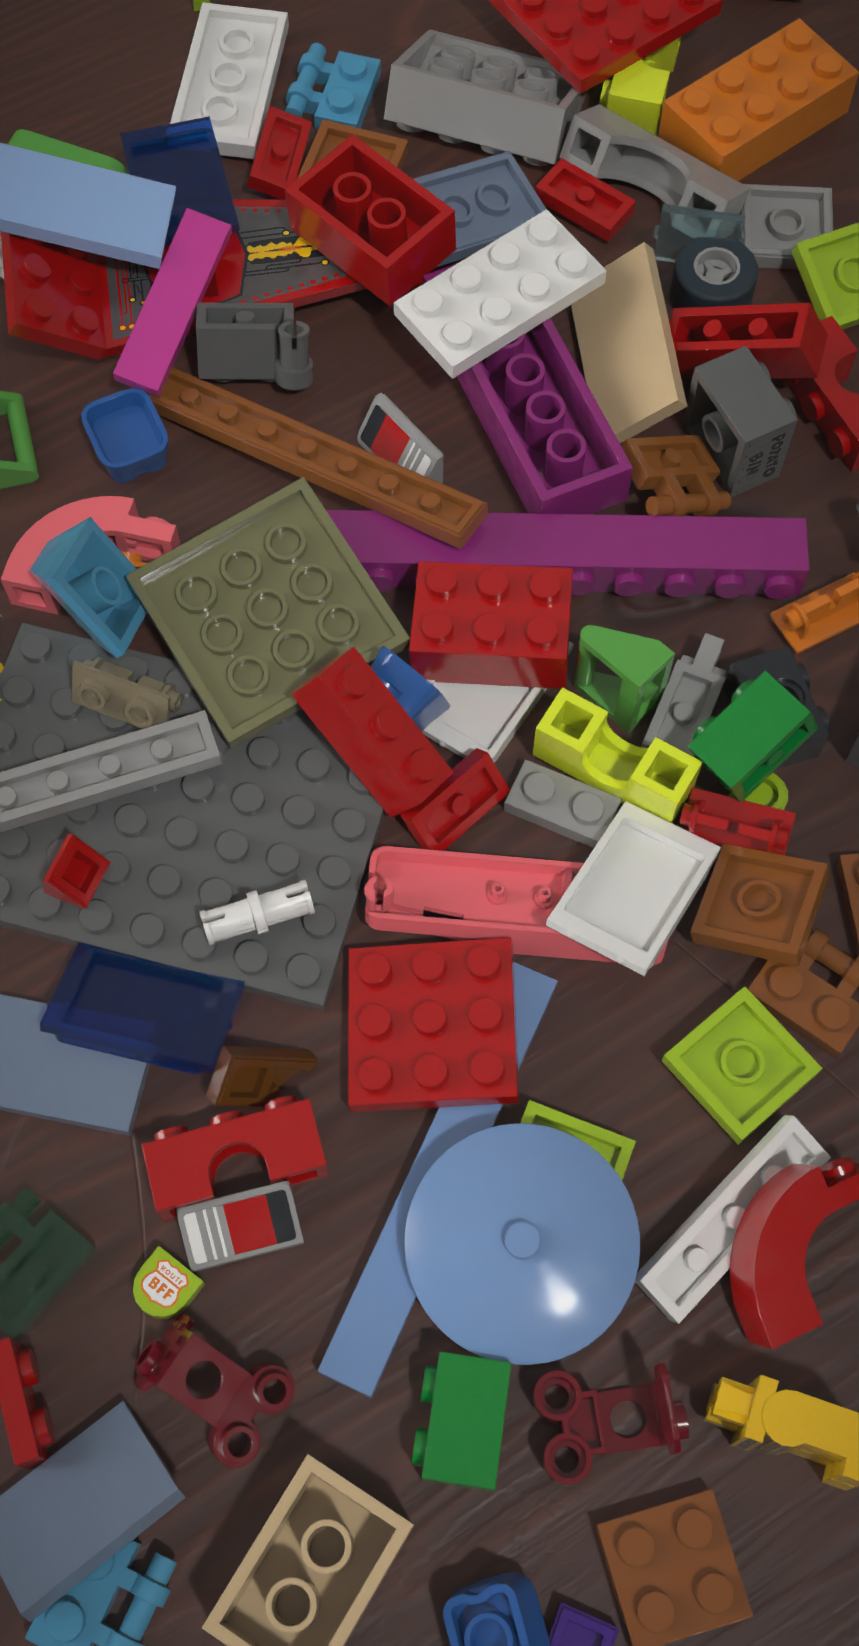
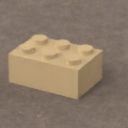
M307 1454L205 1621L202 1629L226 1646H345L411 1533L414 1524Z

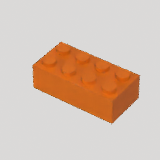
M799 18L664 100L658 137L734 180L740 181L846 114L849 110L859 71Z

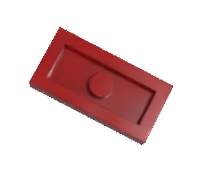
M270 106L246 187L281 200H286L285 189L297 179L312 122Z
M563 158L535 186V192L545 206L607 242L617 234L635 212L636 200Z
M478 748L473 750L452 769L454 773L420 805L400 814L421 849L444 851L509 794L510 789L488 752Z
M7 1337L0 1340V1405L15 1466L29 1469L42 1464L50 1458L47 1445L55 1442V1434L46 1407L38 1409L33 1385L40 1383V1373L35 1355L31 1348L24 1350L22 1343Z

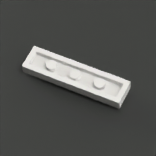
M784 1115L637 1272L635 1283L670 1321L679 1324L729 1270L732 1245L737 1227L748 1204L759 1189L770 1178L793 1163L821 1167L831 1158L830 1155L794 1115Z

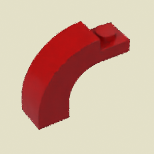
M851 1157L840 1158L821 1167L791 1164L770 1178L755 1194L744 1211L732 1245L730 1282L734 1306L748 1342L773 1350L823 1325L807 1284L805 1273L806 1251L814 1231L826 1217L859 1200V1163H854Z

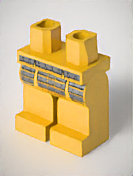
M764 1375L758 1376L748 1385L725 1377L720 1379L719 1384L715 1383L713 1385L703 1421L734 1431L730 1445L746 1451L756 1447L765 1454L771 1455L789 1452L825 1465L822 1483L844 1491L859 1487L858 1412L798 1391L782 1390L776 1392L779 1381Z

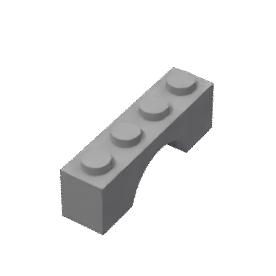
M600 104L574 114L559 158L565 159L596 178L625 181L653 193L670 208L673 215V223L698 237L711 234L725 235L732 231L751 189Z

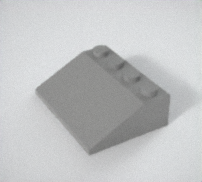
M429 29L391 64L384 119L397 122V126L405 131L420 132L427 130L438 133L439 138L446 142L463 143L468 141L480 144L482 150L491 154H501L510 151L513 154L523 156L524 161L527 163L546 166L549 163L555 164L559 159L573 116L580 112L588 90L580 94L546 59Z

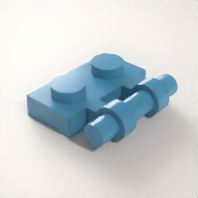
M311 44L309 51L304 53L297 67L298 79L290 85L286 94L287 107L285 112L302 118L303 113L314 114L315 129L317 130L323 119L361 128L381 75V60L339 51L333 64L324 61L327 51L322 44ZM315 83L326 85L323 93L313 91Z
M132 1540L33 1620L24 1639L37 1646H94V1643L98 1646H146L141 1642V1639L156 1607L163 1608L171 1592L167 1584L177 1562L155 1552L144 1575L131 1568L141 1547V1543ZM123 1588L135 1596L118 1630L104 1622L120 1589Z

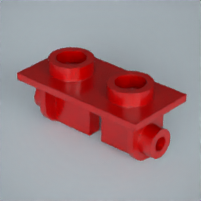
M692 787L688 804L685 803L682 809L680 824H683L682 829L721 848L724 843L786 855L796 813L746 800L741 803L734 797Z

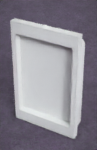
M569 641V652H568V655H569L570 652L572 651L573 645H574V644L571 643L570 641ZM428 680L443 694L451 707L427 726L422 733L462 758L467 757L473 750L478 748L488 752L493 762H495L547 688L442 683Z
M625 801L548 917L546 926L645 976L655 963L707 877L710 867L718 856L721 847Z

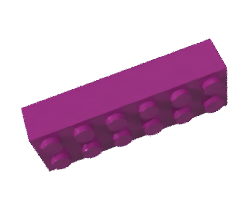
M452 266L423 275V284ZM551 318L457 376L527 513L593 514L627 501L633 467Z

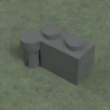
M197 303L196 338L199 379H213L218 382H229L234 379H260L265 382H277L279 386L288 390L305 389L314 380V363L309 357L310 328L306 323L296 321V335L294 336L293 303Z

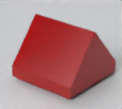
M68 834L43 879L44 893L79 908L86 909L111 862L75 835Z

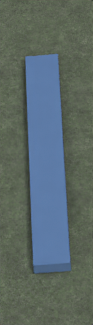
M514 962L519 1072L558 981ZM504 1104L441 1107L438 1109L317 1370L318 1374L372 1399L417 1299L409 1278L404 1249L407 1215L417 1187L430 1167L445 1151L471 1134L494 1127Z

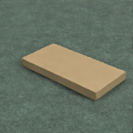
M645 242L604 267L607 270L605 284L571 304L586 383L619 443L687 407L654 250Z

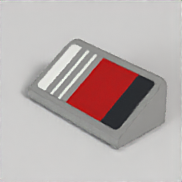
M379 393L376 395L357 435L358 443L370 453L443 483V453L385 394Z
M289 1181L208 1200L176 1210L192 1273L304 1244L293 1191Z

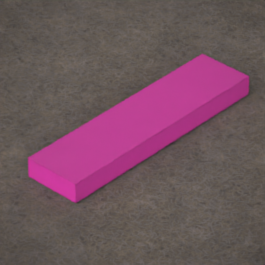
M186 209L114 369L113 376L115 381L133 388L142 389L146 393L158 398L160 397L196 316L197 303L202 302L231 237L232 227L230 224L195 210Z

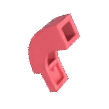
M101 496L75 501L45 515L26 531L11 552L0 580L11 605L59 615L62 605L29 571L49 540L91 517L120 551L143 555L142 561L151 562L181 545L177 527L158 517L140 518L134 498Z

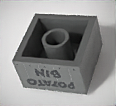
M744 346L695 367L682 427L687 435H699L721 471L717 476V480L723 489L732 498L779 477L798 419L792 403L787 398H782L771 382L770 373L765 364L757 361L749 348Z

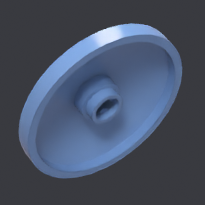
M514 1123L487 1128L471 1134L445 1151L424 1175L411 1201L405 1227L404 1249L408 1274L415 1294L430 1319L445 1335L461 1347L483 1358L511 1362L514 1365H532L551 1362L576 1353L601 1336L614 1322L626 1304L635 1283L640 1258V1232L634 1205L625 1185L612 1166L596 1150L575 1136L558 1129L536 1124Z

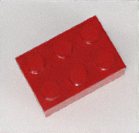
M353 134L285 189L290 229L389 306L394 304L395 301L422 280L423 275L430 273L456 250L455 210Z
M418 561L409 648L411 667L425 679L442 683L558 689L563 687L566 689L573 568Z

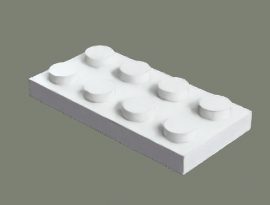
M202 3L167 133L169 149L254 159L269 110L289 28L288 12Z
M546 209L395 301L394 315L453 379L605 284L607 270Z

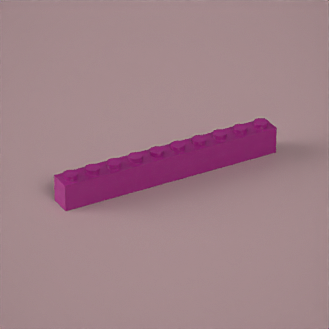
M326 510L379 592H385L390 589H416L418 561L573 568L572 595L576 596L586 595L591 592H615L621 596H636L641 593H666L671 597H685L691 594H716L722 598H735L740 595H766L772 599H784L790 596H800L810 571L806 518L488 513L486 519L464 547L459 549L376 511Z

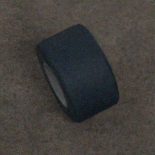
M711 234L700 236L688 242L680 250L675 260L670 288V298L673 307L694 308L751 305L758 276V264L754 254L742 242L724 235Z

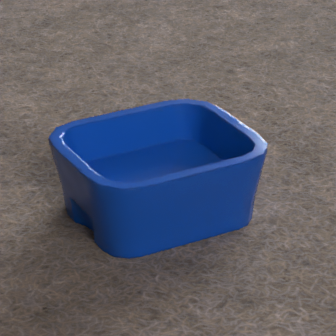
M138 388L125 389L95 400L85 406L81 413L83 426L99 460L115 482L125 483L134 480L141 473L155 472L166 465L169 446L168 434L150 396L144 390Z
M381 647L371 668L418 728L423 731L451 706L443 694L427 679L387 647Z
M519 1572L503 1573L469 1583L455 1590L444 1606L443 1618L451 1646H551L536 1590L530 1579Z

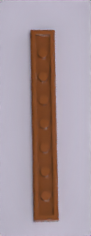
M174 367L170 372L160 397L148 394L158 414L295 476L304 477L313 484L459 549L464 547L488 516L486 502Z

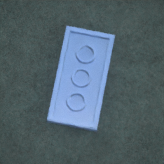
M0 143V231L160 269L177 186Z

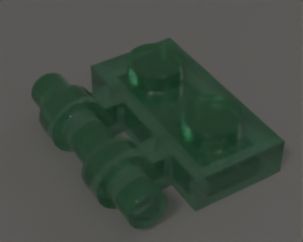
M25 1187L9 1205L4 1201L0 1206V1249L13 1234L23 1241L0 1267V1329L7 1336L17 1341L24 1336L97 1251L91 1243L52 1210L44 1216L36 1227L31 1225L26 1219L42 1201Z

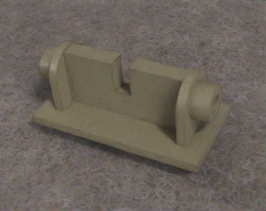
M97 657L94 660L87 658L83 663L75 660L72 665L73 703L142 729L169 721L170 711L176 713L180 709L183 693L176 691V685L172 683L166 684L142 675L137 683L132 682L134 671L109 663L101 657Z

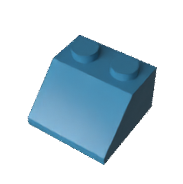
M89 517L49 540L29 571L100 647L116 658L125 654L147 613L126 578V575L137 569L95 521Z

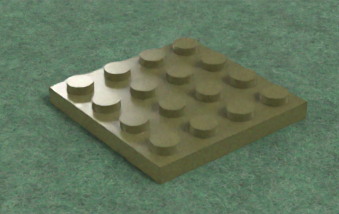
M304 477L126 575L130 587L231 749L302 709L291 693L325 664L354 646L370 667L382 646L387 647L394 654H398L410 647V637Z

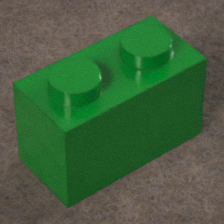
M766 670L756 680L749 679L744 682L733 694L732 703L718 717L712 716L702 722L694 732L693 741L688 745L695 758L703 762L702 766L741 803L818 730L812 713Z
M440 1351L438 1367L426 1365L421 1402L432 1404L429 1429L417 1427L412 1456V1465L423 1467L422 1481L488 1492L495 1491L511 1362Z

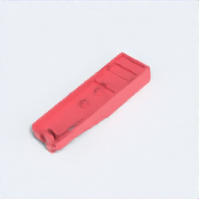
M393 846L379 847L371 854L369 877L364 887V894L366 896L365 922L373 929L435 935L458 941L511 937L513 954L618 963L546 926L548 917L584 863ZM424 910L463 918V920L425 917ZM668 941L653 966L662 962Z

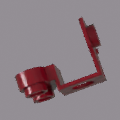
M182 1313L173 1320L160 1341L157 1339L151 1340L140 1353L134 1365V1370L138 1372L134 1385L144 1393L153 1385H156L210 1423L212 1427L208 1435V1446L212 1455L223 1465L230 1468L246 1466L256 1457L261 1444L260 1433L254 1423L251 1422L258 1411L267 1415H274L284 1411L294 1398V1379L285 1368L272 1362L259 1363L247 1372L192 1333L191 1328L194 1319ZM201 1361L214 1363L219 1369L221 1376L218 1389L206 1398L192 1396L186 1386L188 1371L193 1365ZM273 1379H278L281 1384L279 1396L272 1401H266L263 1395L265 1385ZM236 1433H245L247 1438L245 1448L239 1453H230L228 1449L230 1438Z
M665 1363L657 1364L654 1367L655 1381L652 1384L597 1392V1390L582 1392L578 1381L565 1371L554 1370L544 1374L534 1387L533 1404L542 1418L550 1422H560L562 1434L552 1438L543 1452V1467L549 1478L561 1485L577 1484L589 1474L593 1462L592 1456L595 1455L600 1456L665 1445L668 1447L670 1456L681 1453L680 1440L689 1439L688 1420L683 1402H673L669 1381L670 1373L667 1371ZM558 1386L566 1392L567 1403L565 1407L553 1409L546 1403L545 1393L548 1388ZM622 1401L636 1403L642 1409L645 1416L643 1430L639 1435L632 1438L618 1435L611 1426V1411L616 1404ZM562 1448L573 1450L577 1456V1466L571 1472L561 1471L555 1463L556 1453Z

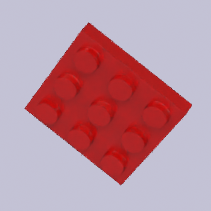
M511 937L349 948L348 1106L352 1113L520 1103L514 955Z

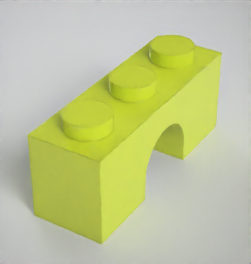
M682 36L616 73L613 76V80H604L600 105L657 136L663 102L666 100L670 72L674 71Z
M562 687L536 727L532 755L587 785L621 798L622 804L627 801L673 824L689 797L692 787L694 788L703 762L657 737L654 738L648 748L638 747L624 741L609 727L607 723L608 711Z

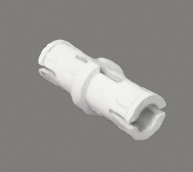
M301 880L299 883L258 895L257 890L246 893V899L207 911H199L209 945H214L216 942L257 930L258 935L269 932L268 926L307 914H315L306 880Z

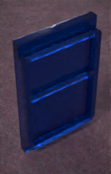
M210 116L120 133L130 175L177 186L165 245L171 244L187 208L230 224L232 232L240 231Z
M79 942L67 963V968L51 1001L47 1004V1009L39 1024L40 1031L55 1034L56 1039L61 1043L190 1074H198L203 1070L213 1072L227 1034L233 1026L232 1021L245 990V981L186 970Z

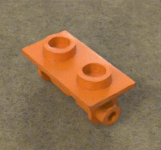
M859 571L770 613V617L796 655L859 624Z

